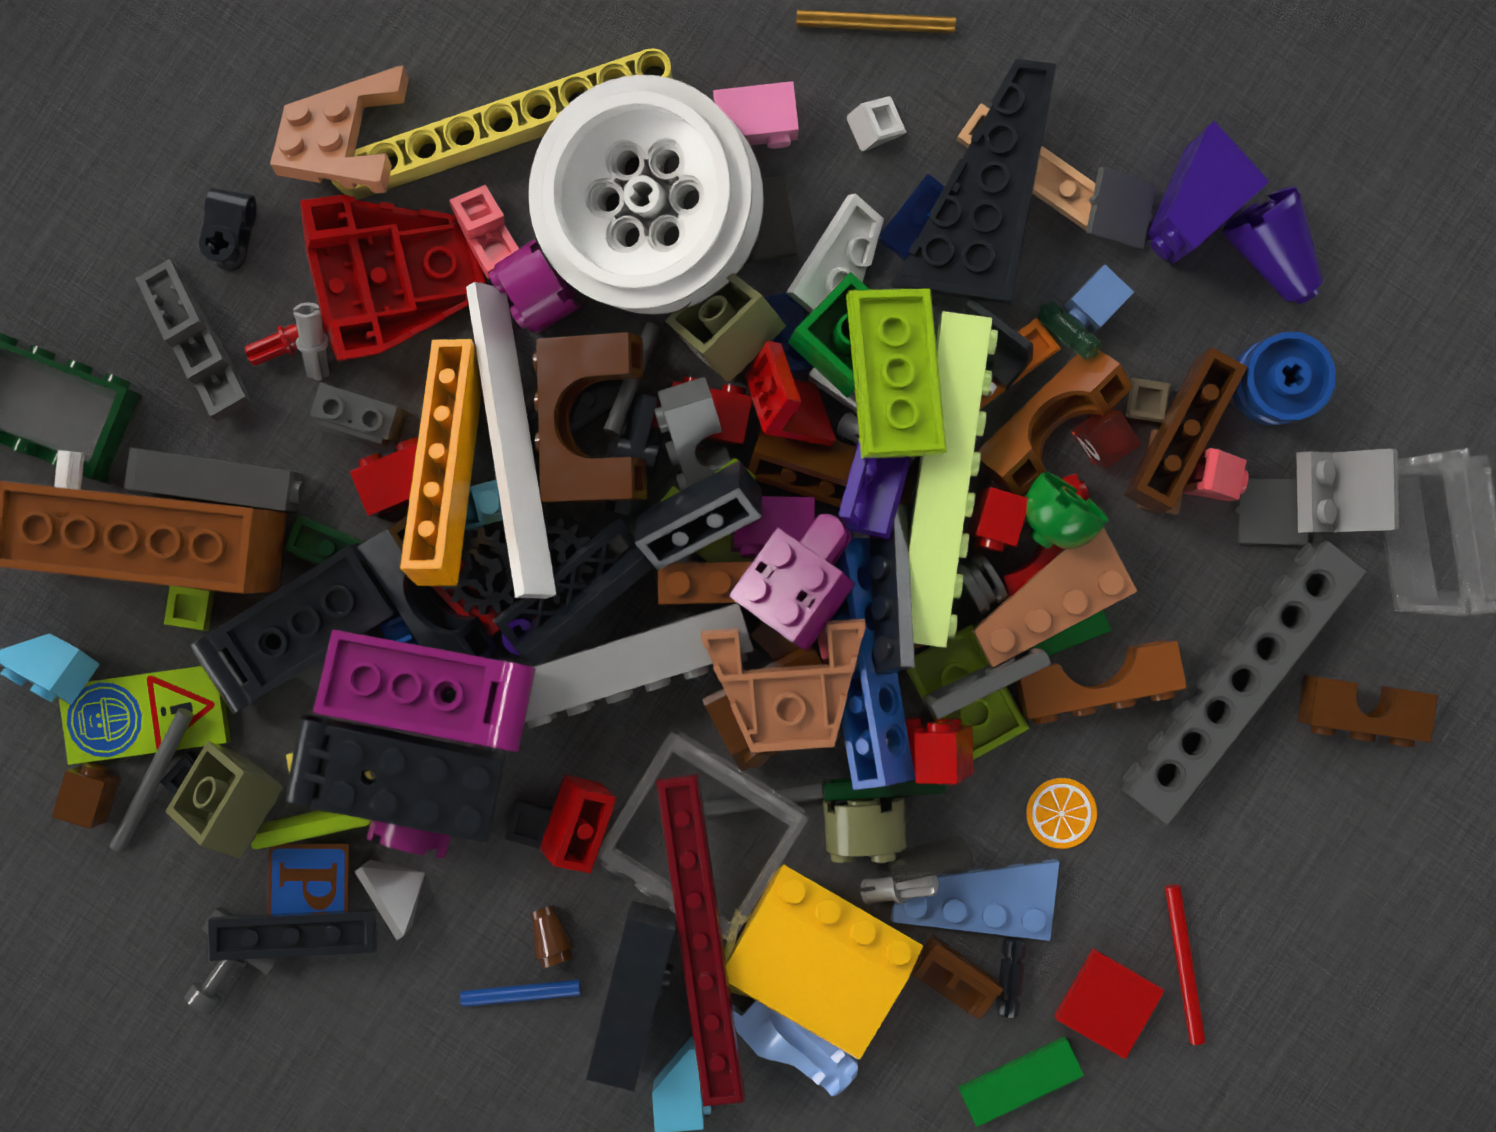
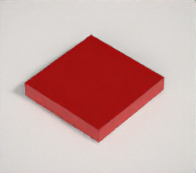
M1092 948L1054 1017L1057 1021L1126 1059L1165 990L1116 960Z

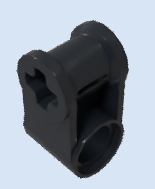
M211 188L205 200V216L199 239V248L201 253L208 260L213 261L219 268L226 271L240 268L247 258L251 230L257 213L256 198L250 194ZM227 243L229 244L228 249H221L218 253L219 248H226Z

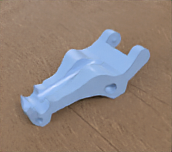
M756 1000L743 1013L732 1004L736 1032L753 1049L757 1056L795 1066L817 1085L824 1087L831 1096L843 1092L858 1074V1061L846 1052Z

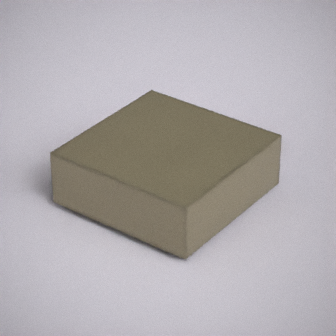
M1130 378L1129 381L1133 388L1126 394L1123 418L1162 424L1167 414L1171 384Z

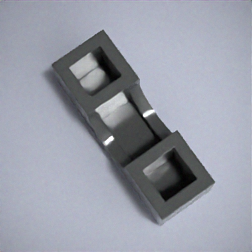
M705 377L658 391L662 407L654 409L661 432L670 431L672 441L666 442L672 466L680 464L683 473L676 475L680 491L714 474L731 461L725 444L712 448L697 446L703 438L722 432Z

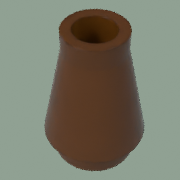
M554 906L531 912L536 960L540 959L542 968L573 959L571 948L574 946L561 924Z

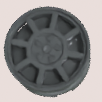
M981 552L970 556V562L967 564H958L957 574H963L962 592L971 606L977 605L978 608L975 610L978 615L982 616L990 611L989 606L995 602L1000 605L1009 598L996 571Z

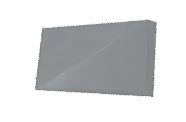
M369 860L354 872L392 934L398 940L412 928L425 872Z

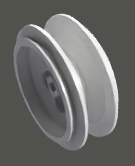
M633 75L612 79L589 89L574 99L559 113L543 136L533 161L529 180V209L532 225L540 247L554 269L581 293L613 307L639 314L673 313L689 303L688 307L698 305L723 289L729 283L726 277L732 273L736 275L748 259L755 245L763 215L764 197L760 169L754 152L741 130L718 105L697 89L683 82L655 75ZM677 155L679 157L678 168L670 174H665L664 164L666 160L671 156ZM638 157V170L634 174L626 175V163L631 158ZM697 190L700 196L699 202L692 209H685L683 204L684 197L690 191ZM613 193H618L620 197L619 205L613 211L608 212L606 210V200ZM677 226L679 229L678 240L673 245L666 246L664 242L665 232L670 227ZM638 227L639 240L635 245L627 247L625 243L626 233L630 229Z

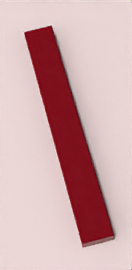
M699 774L660 778L656 783L703 1107L743 1103L746 1097Z

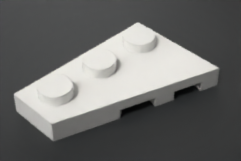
M857 194L848 195L786 294L811 313L850 272L863 283L866 268L872 264L884 218Z

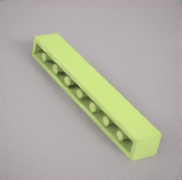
M943 311L939 318L936 349L947 452L943 455L920 456L908 539L913 643L946 648L947 639H954L956 634L958 617L951 614L953 598L960 599L962 592L963 574H957L959 557L966 558L969 534L962 533L964 517H972L975 493L968 492L970 476L977 477L981 455L980 452H974L976 435L983 436L986 422V412L980 411L982 395H989L992 371L985 370L987 354L994 355L998 330L991 329L992 318Z

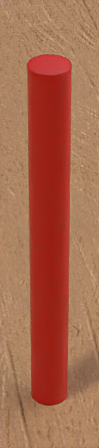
M1170 884L1164 886L1189 1042L1192 1045H1201L1206 1043L1181 885Z

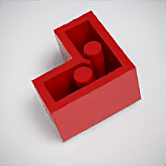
M905 717L916 783L958 784L974 773L973 725H961L960 718L936 719V722H928L926 725L921 724V718Z

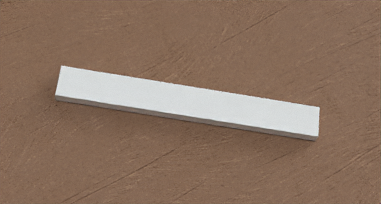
M474 282L467 286L466 290L515 598L547 599L556 595L508 298L506 292L501 294L495 286Z

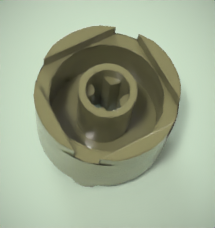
M898 796L894 801H892V797L847 799V802L837 803V800L823 801L826 851L831 853L832 862L855 861V856H871V861L877 863L891 862L896 860L895 853L902 852L907 847L903 796Z

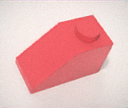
M1210 448L1203 450L1184 486L1183 493L1221 501L1239 500L1240 494H1243L1247 488L1249 479L1248 471H1245L1246 460L1219 449Z

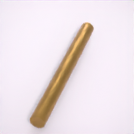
M797 10L796 26L954 34L956 17Z

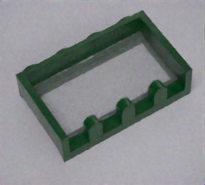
M0 333V444L10 447L17 452L45 460L57 466L58 450L85 453L82 475L86 478L108 484L110 467L138 398L141 399L142 395L128 389L130 381L106 373L104 380L91 375L93 367L72 359L68 360L67 365L60 364L54 361L55 353L32 344L28 352L16 347L18 339Z

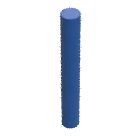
M577 979L465 990L460 993V1002L462 1007L581 996V981Z

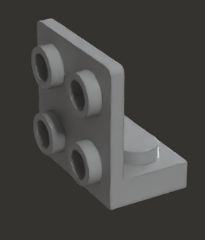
M1388 448L1334 453L1296 452L1298 533L1389 531L1399 528L1398 452L1396 449Z

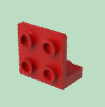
M766 341L745 374L763 433L775 437L832 446L836 441V437L817 385L793 379L782 345Z

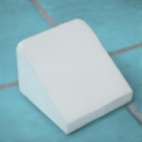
M891 96L861 103L847 116V121L861 151L870 150L906 133Z

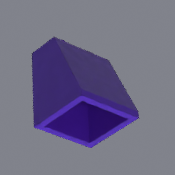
M1215 120L1184 148L1147 232L1153 251L1163 260L1168 259L1172 264L1199 246L1269 183L1266 177Z

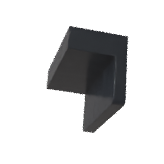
M969 298L964 304L965 314L992 318L991 329L998 330L994 355L987 354L985 370L992 371V380L1005 390H1008L1032 362L1033 344L979 303Z

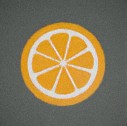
M1069 778L1051 779L1041 784L1032 793L1027 804V822L1033 835L1043 844L1057 849L1071 848L1082 843L1092 833L1097 820L1096 802L1090 791L1081 783Z

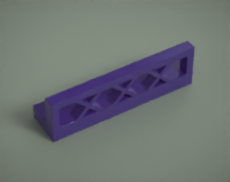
M859 439L838 514L839 518L851 532L890 538L912 456L861 459Z

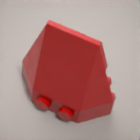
M347 195L300 200L308 264L320 307L324 331L328 336L338 362L379 355L468 307L467 286L474 282L486 284L483 270L453 214L420 208L416 211L394 207V204L380 202V204L355 200V197Z

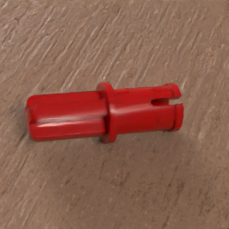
M295 323L285 328L280 325L277 327V333L246 345L244 349L250 363L256 366L285 353L294 356L296 354L295 351L298 350L296 346V339L299 337L297 324Z

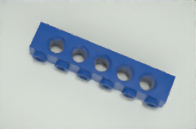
M870 537L851 538L849 545L834 564V567L843 572L856 584L830 619V621L863 618L865 620V631L859 647L858 658L841 719L853 790L888 786L916 779L897 672L889 675L875 672V657L873 654L874 626L871 612L872 580L869 570L871 563Z

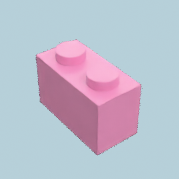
M793 81L713 90L714 103L741 130L750 146L767 144L768 148L776 149L791 145V141L798 140L799 127Z

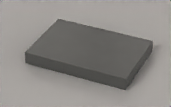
M1031 647L995 667H991L988 664L924 695L922 699L928 711L937 719H940L1051 665L1045 651Z

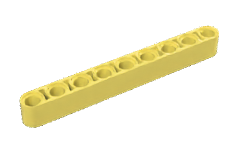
M646 49L355 150L354 157L386 153L387 157H398L396 167L390 172L387 190L543 137L559 113L570 104L568 103L569 98L576 92H586L612 79L644 75V72L652 66H657L664 70V74L661 77L672 79L670 60L659 49ZM538 105H547L551 108L549 114L543 119L531 117L533 109ZM501 118L512 119V125L505 132L494 131V125L497 120ZM468 130L474 132V138L469 144H456L460 133ZM430 143L436 144L435 153L431 157L419 158V151L422 146ZM331 180L344 195L355 197V200L378 194L372 192L370 187L357 184L356 188L352 189L342 187L339 181Z

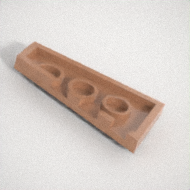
M1103 527L1098 535L1088 544L1074 549L1063 548L1052 561L1035 573L1014 595L1007 598L979 623L972 632L989 665L995 667L1137 592Z

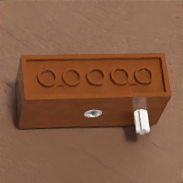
M58 450L54 487L0 481V567L236 593L276 592L279 590L287 521L286 512L81 490L85 453Z

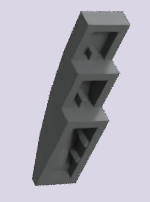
M168 259L135 278L164 341L173 347L187 379L195 384L210 417L219 422L252 403L220 339L175 263Z

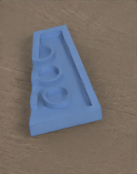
M1057 859L1044 860L1042 863L1013 864L1003 868L974 869L964 873L948 875L946 873L936 874L937 879L940 881V888L935 896L910 898L903 904H898L893 900L891 920L895 923L1050 941L1060 862Z

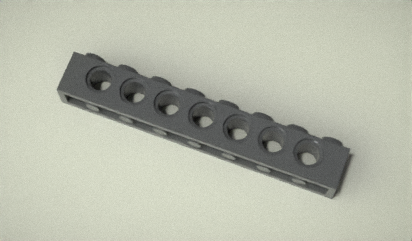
M1329 541L1308 543L1297 553L1294 562L1297 564L1288 575H1282L1272 585L1270 589L1272 596L1263 607L1258 606L1250 613L1245 621L1247 628L1240 637H1234L1225 645L1221 652L1223 658L1214 670L1210 668L1200 677L1196 684V687L1199 689L1190 701L1184 700L1172 714V719H1174L1172 724L1165 732L1160 731L1153 737L1147 747V750L1150 752L1140 764L1138 762L1133 764L1123 777L1125 784L1120 790L1166 825L1179 812L1366 573L1365 569ZM1311 575L1315 576L1318 581V589L1313 595H1310L1306 589V582ZM1287 606L1294 613L1293 622L1288 627L1283 624L1281 619L1282 612ZM1265 637L1269 642L1270 649L1265 657L1260 658L1256 648L1258 642ZM1242 669L1245 674V682L1241 688L1236 690L1232 685V676L1237 670ZM1217 700L1221 706V713L1218 718L1210 721L1207 716V708L1210 703ZM1194 732L1197 738L1196 745L1191 751L1185 752L1182 747V740L1186 734ZM1169 763L1172 767V776L1167 782L1159 783L1157 778L1158 770L1164 764Z

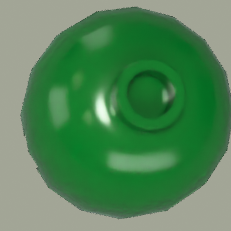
M1046 471L1044 473L1041 472L1026 495L1028 500L1025 519L1033 528L1030 536L1048 549L1053 544L1064 549L1079 548L1088 544L1102 530L1108 521V517L1092 500L1088 498L1085 501L1076 494L1078 489L1060 477Z

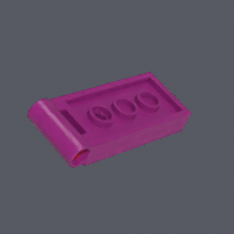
M332 630L313 713L518 752L536 668ZM454 689L456 691V698L453 702L447 703L446 693Z

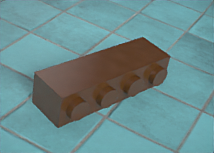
M1212 347L1196 358L1124 494L1125 497L1157 514L1173 509L1248 366Z
M761 428L748 470L755 475L756 481L805 497H814V500L840 508L857 447L835 441L832 446H826L790 438L775 437L764 434ZM909 466L899 504L906 505L907 507L916 478L917 466Z

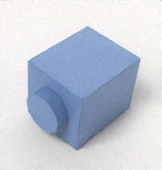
M1105 264L1068 300L1064 307L1069 311L1067 316L1075 326L1084 331L1088 329L1093 333L1120 308L1134 291Z

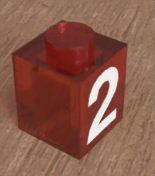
M1110 409L1105 415L1095 414L1072 430L1073 435L1091 463L1109 468L1142 445L1122 412Z

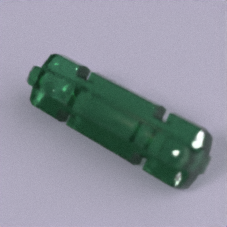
M1051 301L1040 306V312L1037 315L1039 321L1071 349L1074 348V351L1080 357L1088 360L1091 357L1095 358L1099 354L1098 350L1102 346L1101 341L1092 333H1089L1071 315L1064 312L1058 304Z

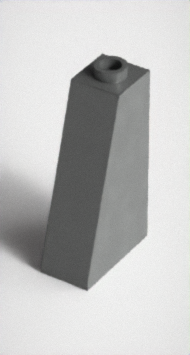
M131 447L129 450L124 489L290 512L297 511V505L302 504L305 495V483L301 481L302 473Z

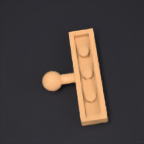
M982 103L978 106L956 139L967 148L969 147L972 136L977 127L981 126L989 108ZM1042 146L1033 194L1086 231L1092 205L1089 199L1094 195L1096 183Z

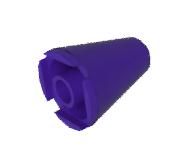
M1295 186L1268 195L1270 200L1260 205H1257L1256 202L1249 205L1224 224L1225 229H1222L1228 241L1286 302L1295 300L1297 304H1302L1319 294L1318 287L1323 283V278L1301 194Z

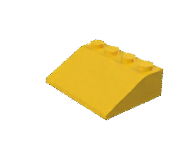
M783 864L773 871L726 961L730 986L859 1060L906 984L923 945Z

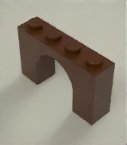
M629 332L536 339L537 350L533 355V366L537 373L538 390L534 395V406L538 413L539 431H537L535 436V447L540 459V471L537 473L541 502L579 503L647 500L646 459L635 457L593 459L577 446L570 429V415L574 402L587 387L600 381L644 378L643 338Z

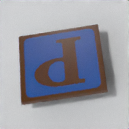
M285 843L268 847L267 914L349 910L350 843Z

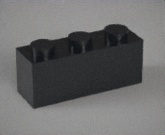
M739 460L639 513L634 543L654 567L660 570L761 518L762 489Z

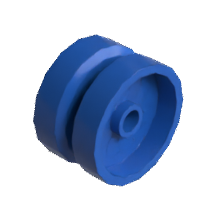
M1282 332L1249 346L1236 358L1238 362L1248 367L1232 398L1236 407L1248 419L1259 424L1283 425L1316 414L1329 402L1336 384V367L1330 352L1316 338L1302 332Z

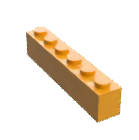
M472 339L432 340L400 569L417 586H458L482 396L476 347Z

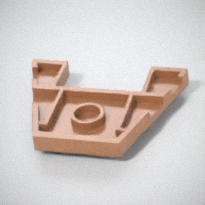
M397 66L285 105L270 162L276 175L321 183L323 178L339 181L342 187L355 189L357 184L369 186L372 192L386 193L392 167L386 153L355 157L354 154L364 108L404 103L409 80L404 66Z
M864 618L827 621L830 663L821 665L743 670L739 628L701 631L703 646L708 651L719 682L724 687L731 709L751 753L835 746L848 689L865 631Z

